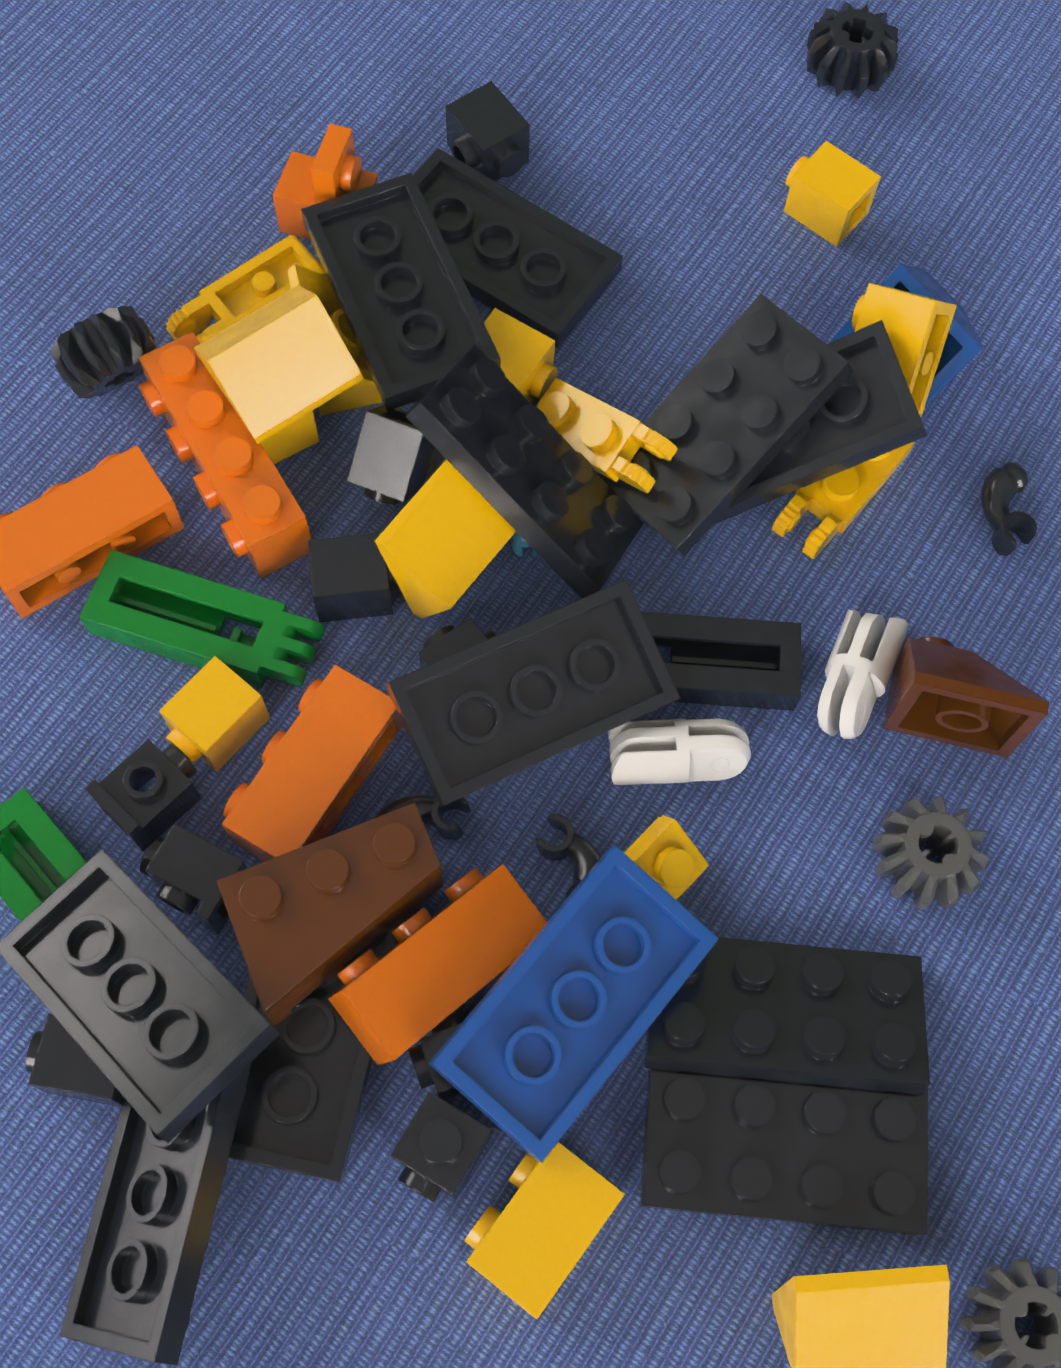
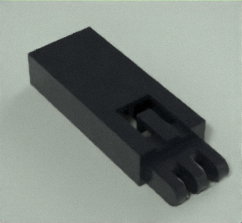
M641 612L656 646L671 647L670 663H665L680 696V699L674 702L794 711L801 697V623Z

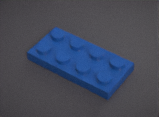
M615 845L609 848L428 1064L532 1158L543 1162L719 938Z

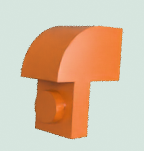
M330 123L316 157L294 151L291 152L273 193L280 232L310 239L304 226L302 208L377 184L378 174L362 170V159L360 156L355 155L352 129Z

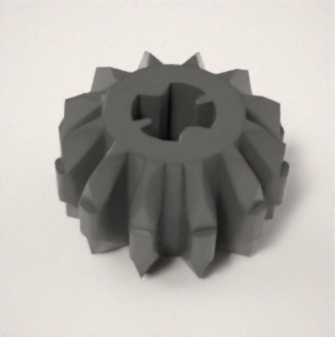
M944 796L935 797L927 809L917 797L909 799L902 807V814L896 811H890L882 821L886 833L878 834L873 840L872 849L886 857L875 867L876 875L883 877L894 875L898 881L892 886V897L900 898L908 890L914 891V903L917 910H925L934 898L943 908H951L958 903L959 893L971 895L980 886V881L975 873L982 872L988 867L990 857L976 850L975 847L985 840L986 831L978 829L967 831L963 824L970 816L969 808H961L951 816L947 814ZM923 843L935 849L931 856L939 854L941 860L938 863L929 861L926 858L929 850L921 852L919 847Z
M1013 1259L1008 1273L999 1265L986 1267L983 1272L989 1290L978 1286H969L965 1292V1297L969 1302L980 1308L979 1316H964L960 1318L959 1322L963 1330L980 1332L982 1339L973 1344L969 1350L972 1360L985 1362L994 1359L991 1368H1061V1291H1058L1060 1282L1059 1271L1052 1266L1042 1267L1034 1273V1269L1028 1259ZM1033 1316L1036 1324L1035 1333L1017 1334L1014 1325L1015 1317Z

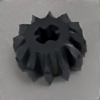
M846 1L839 11L826 8L819 22H815L813 29L809 32L806 44L808 47L806 58L807 72L816 74L817 87L833 86L836 97L843 90H850L858 99L866 89L878 92L881 84L889 77L890 71H893L898 58V28L888 25L887 13L875 15L870 13L868 3L862 9H854Z
M132 306L109 307L96 315L92 313L89 318L82 322L74 323L73 328L60 334L50 353L56 363L55 368L64 383L79 398L90 399L94 396L101 397L109 391L118 390L128 382L135 381L138 375L144 373L138 357L157 349L154 343L155 338L144 319L138 316Z

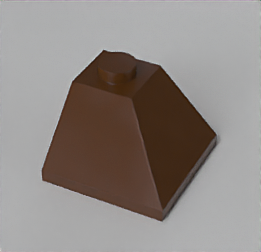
M909 637L898 656L892 673L883 729L1007 758L1048 715L1049 702L973 651L956 648L950 641L939 637H922L919 639Z

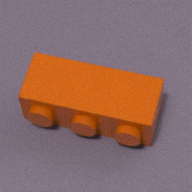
M138 445L123 453H115L105 457L92 470L68 483H59L48 488L40 498L12 513L0 515V587L22 619L97 578L110 550L136 556L185 528L172 497Z
M337 665L332 667L323 681L318 678L309 685L298 706V711L301 713L287 732L280 730L271 738L261 758V762L264 764L250 785L247 783L239 785L225 805L223 815L226 818L222 826L234 844L263 862L328 837L403 727V723L390 696Z
M504 864L484 876L477 867H474L444 890V893L451 902L436 914L431 916L427 909L423 907L396 927L391 933L399 943L378 958L370 948L337 973L344 986L328 997V1000L377 1065L397 1059L510 966L547 923Z

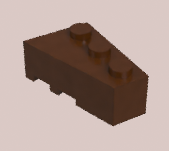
M412 803L219 879L217 884L263 1012L272 1024L277 1026L292 1013L291 1009L324 981L328 983L343 969L342 966L375 939L378 941L438 891L443 886L438 857L415 803Z

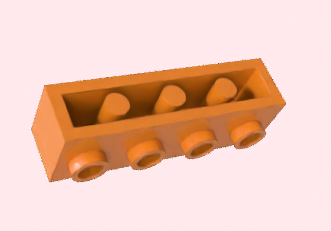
M191 332L138 357L147 381L139 384L138 387L153 416L156 418L164 414L171 428L165 430V433L181 463L191 460L199 474L193 476L192 479L207 508L211 510L218 506L224 515L226 522L220 524V527L237 558L247 554L259 577L262 578L309 554L308 540H312L307 518L261 442L259 444L256 443L197 355L194 347L199 345L200 342L194 332Z

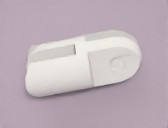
M848 609L825 668L827 680L818 704V724L826 734L835 736L840 731L843 739H853L862 734L877 697L882 696L887 689L907 635L909 624L904 619L890 617L887 626H885V619L882 615L866 613L861 618L858 611Z
M726 719L632 720L608 731L609 752L612 764L611 779L614 785L726 780L740 774L746 768L751 758L750 743L744 728Z

